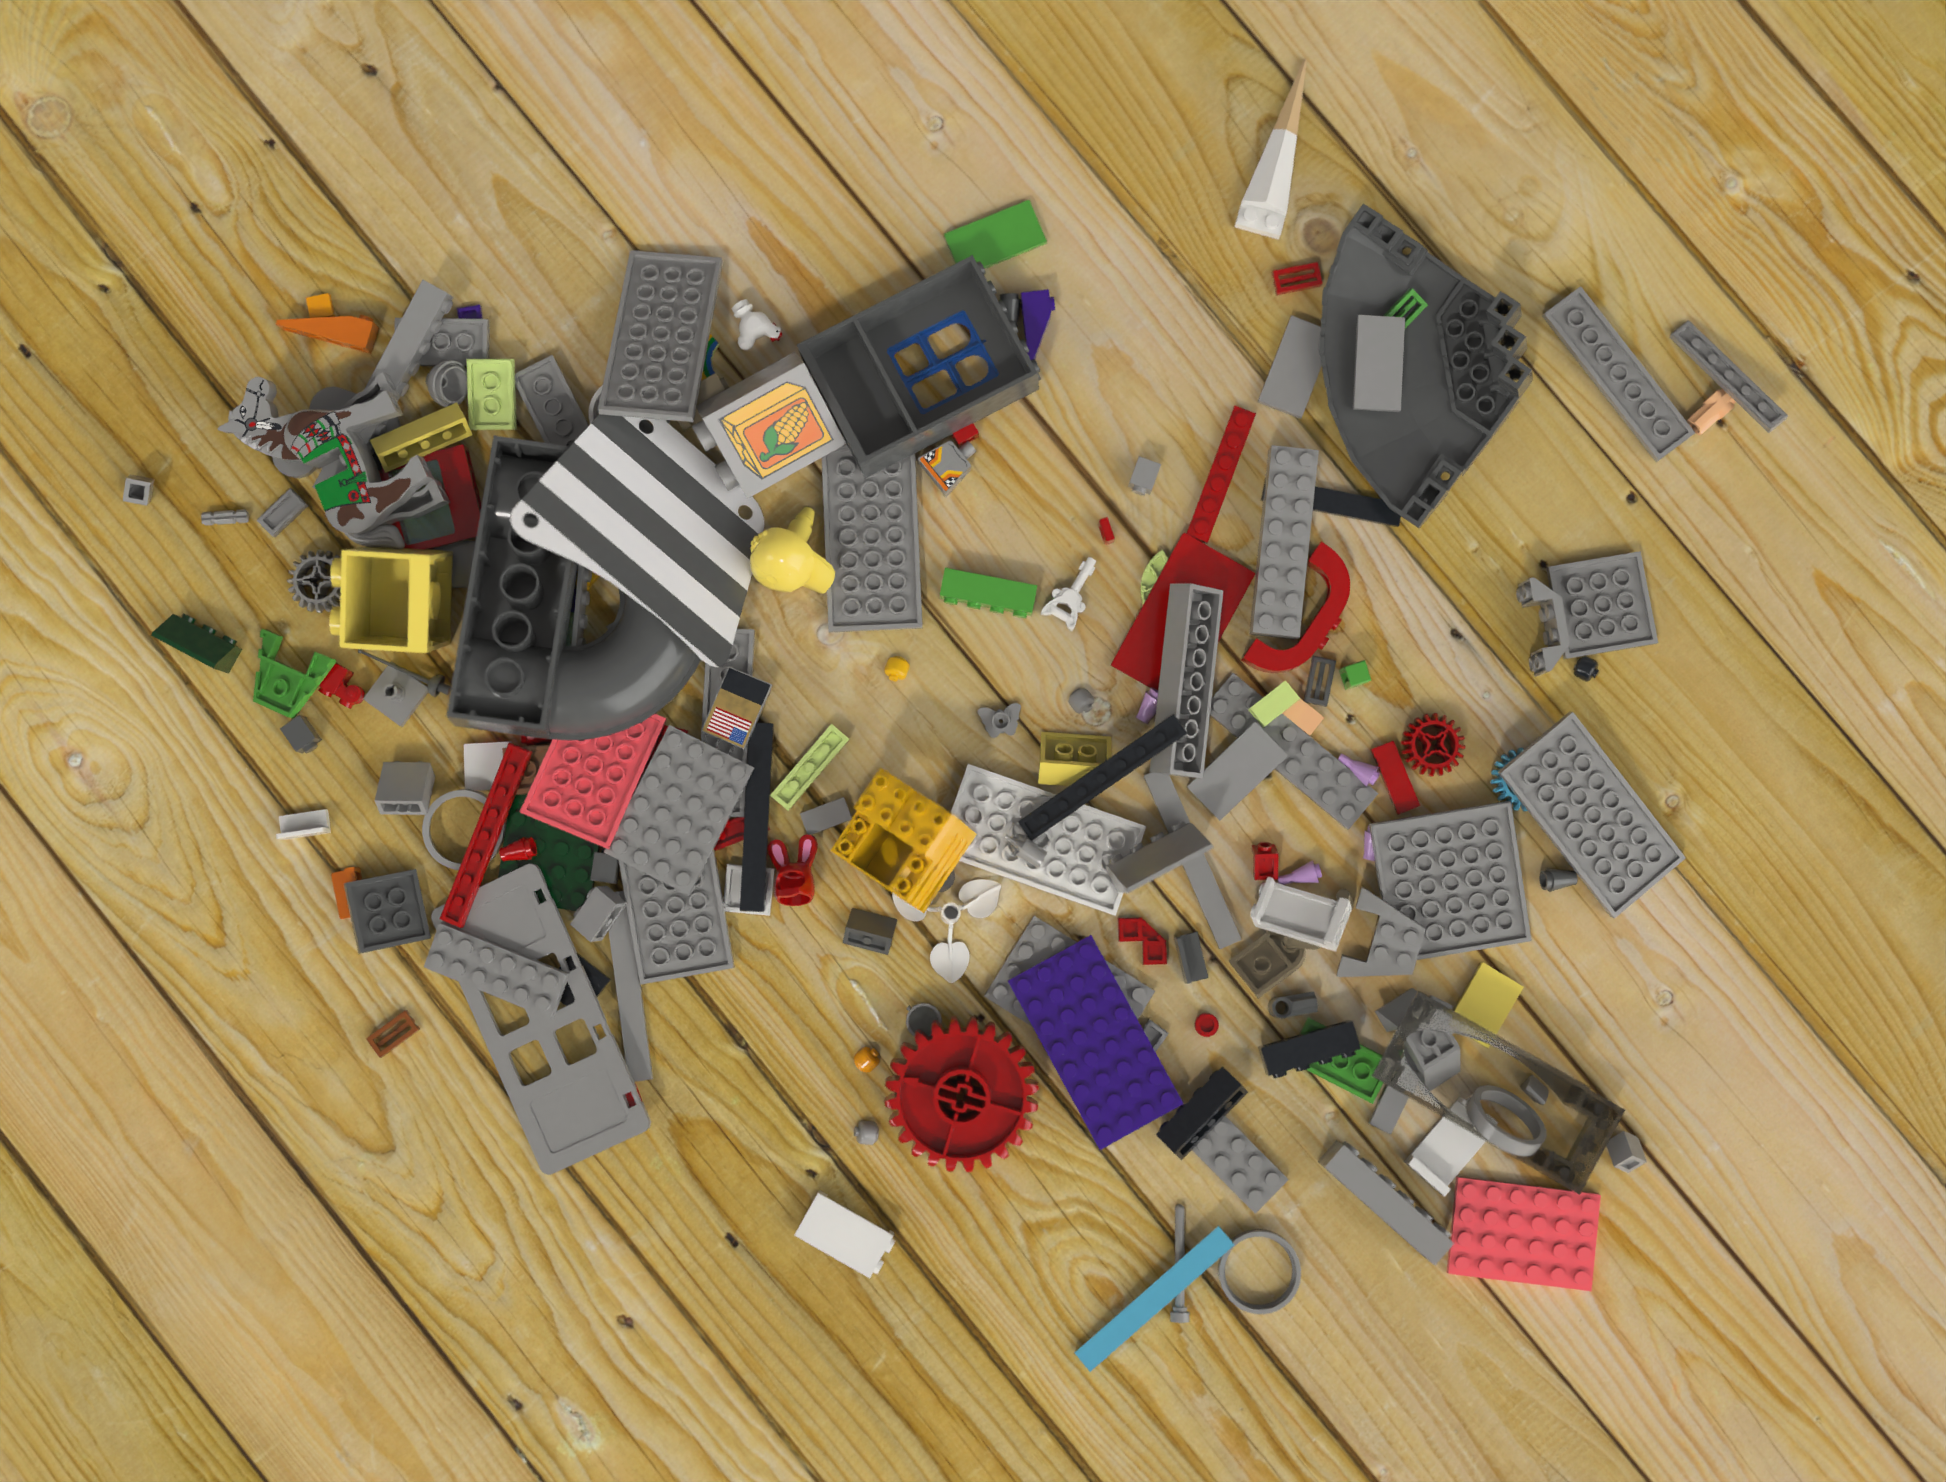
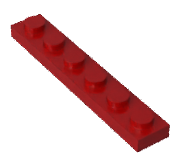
M1234 406L1186 533L1205 544L1210 539L1256 413L1238 406Z

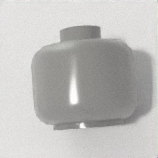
M1079 688L1070 695L1068 702L1076 713H1082L1083 711L1088 713L1093 708L1094 697L1087 689Z
M860 1121L858 1127L854 1128V1136H857V1142L864 1145H873L879 1136L877 1124L872 1121Z

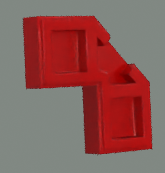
M1142 917L1118 918V942L1142 941L1143 965L1167 964L1166 940Z

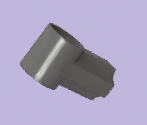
M1314 991L1274 997L1268 1003V1011L1275 1018L1318 1012L1317 998ZM1278 1001H1283L1286 1006L1282 1014H1278L1275 1010V1005Z

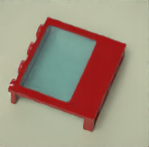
M464 444L423 456L433 478L441 482L451 503L418 519H406L393 523L392 525L398 528L404 540L405 548L432 549L477 537L482 503L469 449ZM407 464L386 473L382 467L383 472L380 473L381 480L386 481L393 478ZM426 485L419 488L416 492L422 490Z

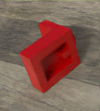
M1261 842L1258 845H1252L1254 880H1267L1268 876L1274 880L1278 879L1279 853L1275 844Z

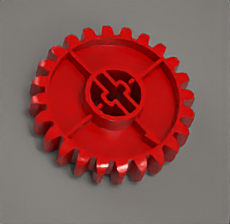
M951 1016L949 1029L944 1030L940 1022L934 1020L932 1021L931 1036H928L921 1029H917L914 1035L917 1046L907 1042H903L900 1045V1051L906 1060L901 1058L891 1060L890 1067L898 1075L889 1076L885 1080V1087L895 1093L886 1096L884 1105L889 1109L897 1110L890 1115L888 1122L892 1127L904 1126L898 1134V1141L900 1143H907L914 1140L911 1155L918 1157L927 1151L928 1165L934 1167L942 1158L946 1159V1170L948 1172L954 1171L957 1161L963 1162L966 1172H972L974 1160L977 1159L981 1161L985 1168H990L992 1166L991 1154L996 1153L1002 1159L1009 1157L1007 1142L1015 1146L1022 1145L1023 1139L1018 1128L1030 1130L1033 1127L1032 1119L1025 1113L1035 1112L1039 1107L1037 1100L1028 1096L1039 1090V1084L1036 1080L1026 1079L1034 1072V1065L1028 1061L1020 1062L1026 1052L1022 1045L1009 1049L1012 1041V1034L1009 1031L1002 1033L998 1038L995 1037L996 1027L992 1021L987 1023L983 1030H978L976 1017L971 1016L966 1027H961L957 1016ZM958 1074H964V1075H965V1076H957V1079H956V1080L949 1078V1077H951V1076H955V1075H958ZM970 1076L977 1079L983 1088L972 1085ZM961 1087L966 1088L967 1095H964L963 1100H958L956 1092L959 1093ZM940 1100L951 1103L953 1111L947 1109ZM967 1108L973 1109V1111L966 1112Z

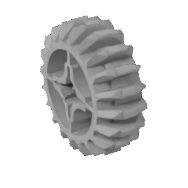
M319 549L316 555L313 551H308V558L300 555L301 563L293 562V565L297 568L295 571L289 570L293 578L287 579V582L293 584V586L288 590L290 593H295L292 599L299 601L300 607L304 608L307 606L308 611L313 612L316 609L318 613H322L324 608L326 611L331 612L332 604L340 607L338 600L341 599V587H335L331 594L327 596L328 589L333 586L331 576L327 575V569H325V564L332 565L333 559L341 558L340 556L335 555L333 557L331 551H327L324 554V551ZM313 567V572L305 576L308 570ZM321 578L327 580V581L320 582L319 585H317L316 583H313V582L320 581ZM304 585L312 587L315 599H311L306 594Z

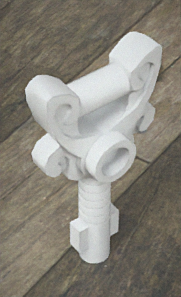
M1088 557L1086 562H1082L1078 569L1080 572L1071 588L1065 587L1062 591L1054 589L1052 591L1053 600L1043 607L1041 615L1049 616L1052 614L1066 622L1067 628L1072 632L1077 622L1078 613L1084 612L1086 608L1085 604L1081 602L1082 596L1079 594V591L1088 575L1091 576L1093 574L1096 560ZM1057 604L1067 605L1071 609V614L1057 607Z

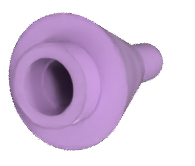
M1341 754L1338 758L1366 787L1369 783L1374 785L1380 775L1377 772L1379 768L1377 766L1357 760L1354 761L1344 754Z
M1312 860L1290 874L1279 876L1278 882L1282 885L1293 882L1319 883L1318 878L1322 877L1319 863L1314 864Z

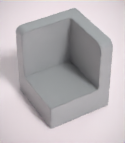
M1623 1131L1606 1141V1146L1615 1168L1629 1173L1647 1162L1638 1137Z

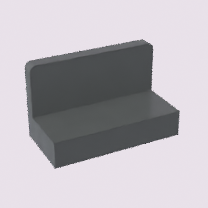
M852 908L845 928L843 944L888 955L897 919Z
M1198 932L1174 937L1185 984L1209 978Z

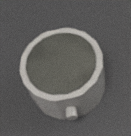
M920 1003L913 1006V1008L911 1006L906 1008L909 1011L906 1017V1025L908 1031L913 1036L917 1029H921L928 1036H931L932 1021L938 1020L940 1024L942 1023L939 1010L930 1003Z

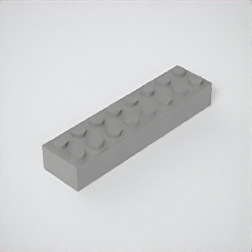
M1272 445L1268 450L1249 635L1297 639L1300 637L1319 450Z
M1191 583L1170 584L1155 726L1172 714H1175L1187 731V734L1151 758L1150 772L1203 778L1223 590Z

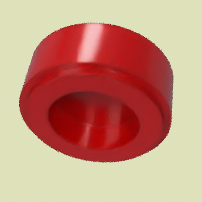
M1202 1013L1195 1019L1194 1027L1199 1035L1210 1037L1217 1032L1219 1023L1214 1015Z

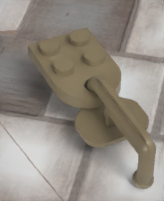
M1340 889L1336 895L1337 900L1339 901L1340 897L1348 899L1353 910L1354 903L1349 891ZM1268 931L1231 958L1229 962L1259 999L1301 967L1305 960L1306 949L1317 950L1320 946Z

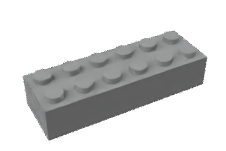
M1336 1140L1319 1159L1318 1163L1425 1259L1436 1265L1454 1244L1449 1239L1451 1234L1436 1222L1432 1224L1430 1221L1433 1218L1418 1206L1414 1208L1412 1206L1414 1201L1400 1190L1396 1192L1394 1190L1396 1185L1383 1174L1378 1176L1376 1174L1378 1169L1371 1162L1363 1157L1360 1160L1357 1157L1360 1153L1346 1141L1342 1144Z

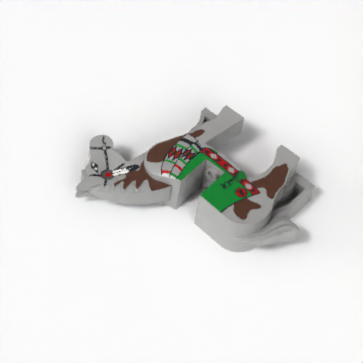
M384 372L376 375L374 381L367 389L356 394L339 410L305 409L279 417L278 409L273 403L277 394L275 384L265 378L255 377L248 382L242 403L233 411H229L228 422L218 427L219 431L234 434L247 446L282 460L303 462L306 465L320 469L340 459L344 467H348V469L314 486L330 524L337 530L344 532L350 540L362 546L404 549L405 543L398 528L391 524L406 519H418L451 503L441 482L433 478L425 459L418 455L410 458L404 469L396 476L386 481L381 480L376 462L359 433L367 426L403 415L396 401L400 397L390 375ZM426 485L422 490L416 492L419 488Z

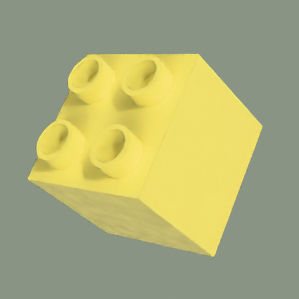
M366 546L342 550V558H334L331 565V583L333 587H341L340 607L334 606L332 608L329 623L331 634L340 636L339 648L428 653L450 645L453 551Z

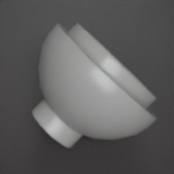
M445 360L439 362L431 369L426 377V385L432 399L441 406L447 407L454 403L459 405L466 398L468 393L467 369L463 364L458 361Z

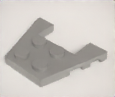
M1361 887L1356 909L1377 914L1379 919L1367 960L1364 961L1342 954L1336 976L1412 975L1425 933V927L1401 911H1398L1368 889Z

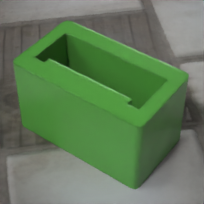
M1365 660L1344 666L1339 670L1345 690L1371 681Z

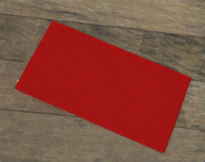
M1183 533L1115 655L1111 666L1145 686L1159 690L1170 584L1191 583L1223 590L1219 642L1251 584L1255 572L1192 536Z

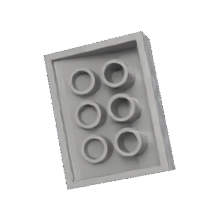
M1181 821L1171 827L1172 832L1166 835L1160 832L1150 838L1151 843L1145 846L1142 843L1137 844L1129 849L1130 854L1124 857L1119 854L1109 859L1110 864L1105 866V869L1117 892L1129 893L1214 847L1193 823L1185 824L1184 821Z

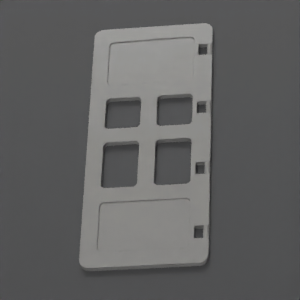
M527 864L479 887L465 925L459 929L535 960L554 953L562 970L570 973L567 982L574 995V1003L557 1010L553 1019L525 1009L529 1017V1023L506 1035L501 1034L483 991L459 982L537 1163L544 1174L551 1175L647 1131L650 1128L651 1120L644 1103L639 1097L636 1085L614 1035L611 1033L606 1022V1017L584 967L581 965L576 954L577 951L554 899L550 895L540 868L536 864ZM539 889H542L546 901L541 904L535 892ZM445 904L434 909L431 919L436 930L439 923H447L440 919ZM569 956L572 957L576 969L572 971L569 970L565 960ZM581 1018L584 1019L597 1052L574 1064H569L556 1036V1030ZM598 1024L602 1025L606 1035L602 1039L599 1038L595 1026ZM538 1040L550 1065L551 1074L529 1085H524L512 1060L511 1051L531 1041ZM631 1092L636 1103L631 1108L625 1097V1094Z

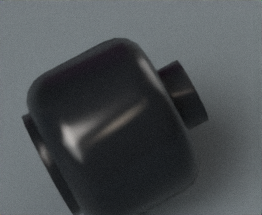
M1588 656L1579 658L1574 667V675L1585 682L1590 681L1592 677L1596 678L1600 671L1597 669L1598 662Z

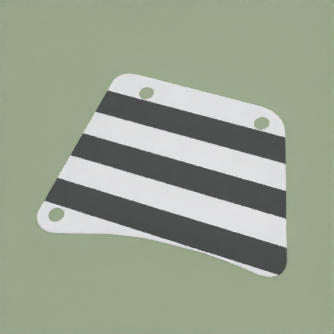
M599 414L513 508L511 513L513 529L524 539L577 562L610 581L658 617L708 665L721 667L728 661L752 576L750 567L751 541L754 536H758L764 530V517L759 504L753 497L747 499L740 485L728 491L714 467L716 464L665 420ZM641 420H649L654 426L653 432L650 434L641 432L639 422ZM746 505L751 508L753 513L750 519L746 520L739 516L738 508L740 506ZM526 513H533L538 517L539 524L535 528H529L523 523V516Z

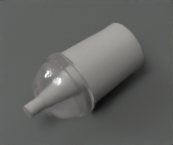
M1006 834L1004 838L1009 841L1008 848L1012 855L1020 857L1035 867L1041 864L1047 851L1027 838L1028 836L1025 834H1015L1012 837Z

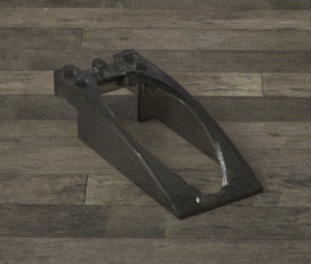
M1417 991L1371 1075L1430 1111L1579 1195L1625 1112V1109L1591 1091L1590 1087L1420 991ZM1420 1030L1449 1032L1489 1044L1524 1064L1549 1086L1565 1106L1587 1117L1566 1159L1556 1154L1555 1151L1542 1146L1533 1155L1518 1156L1508 1153L1489 1142L1472 1124L1453 1113L1426 1088L1407 1062L1403 1048L1404 1041H1406L1411 1033Z

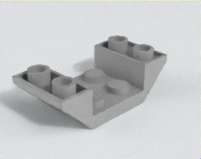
M1533 577L1518 585L1516 596L1518 602H1521L1522 608L1541 605L1539 618L1542 623L1544 622L1545 632H1543V640L1548 647L1531 653L1529 667L1532 672L1534 671V676L1536 677L1550 672L1570 645L1562 597Z
M1409 989L1375 1011L1386 1032L1396 1030L1418 1068L1411 1076L1422 1095L1427 1094L1461 1072L1460 1047L1437 1006L1415 989Z

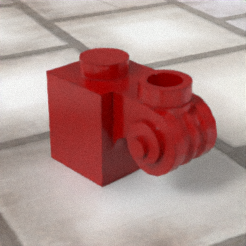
M335 663L319 685V692L330 698L332 695L339 697V703L349 709L354 704L362 703L365 697V691L361 687L356 685L348 686L354 672L338 663Z

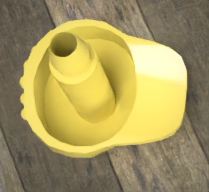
M808 506L804 507L795 519L790 522L787 529L771 527L764 530L763 533H759L758 536H754L750 547V567L753 576L761 585L780 592H792L804 586L821 594L831 587L835 579L834 568L807 544V540L812 533L811 527L813 526L815 516L814 509Z

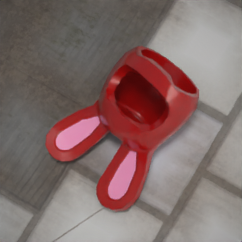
M806 834L800 838L797 862L790 863L787 847L781 840L775 839L768 844V854L777 869L774 882V896L780 904L785 906H802L810 903L814 897L815 885L811 866L816 856L818 843L813 835Z

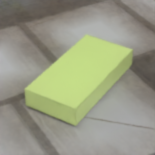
M1285 680L1248 710L1264 728L1300 700V697Z

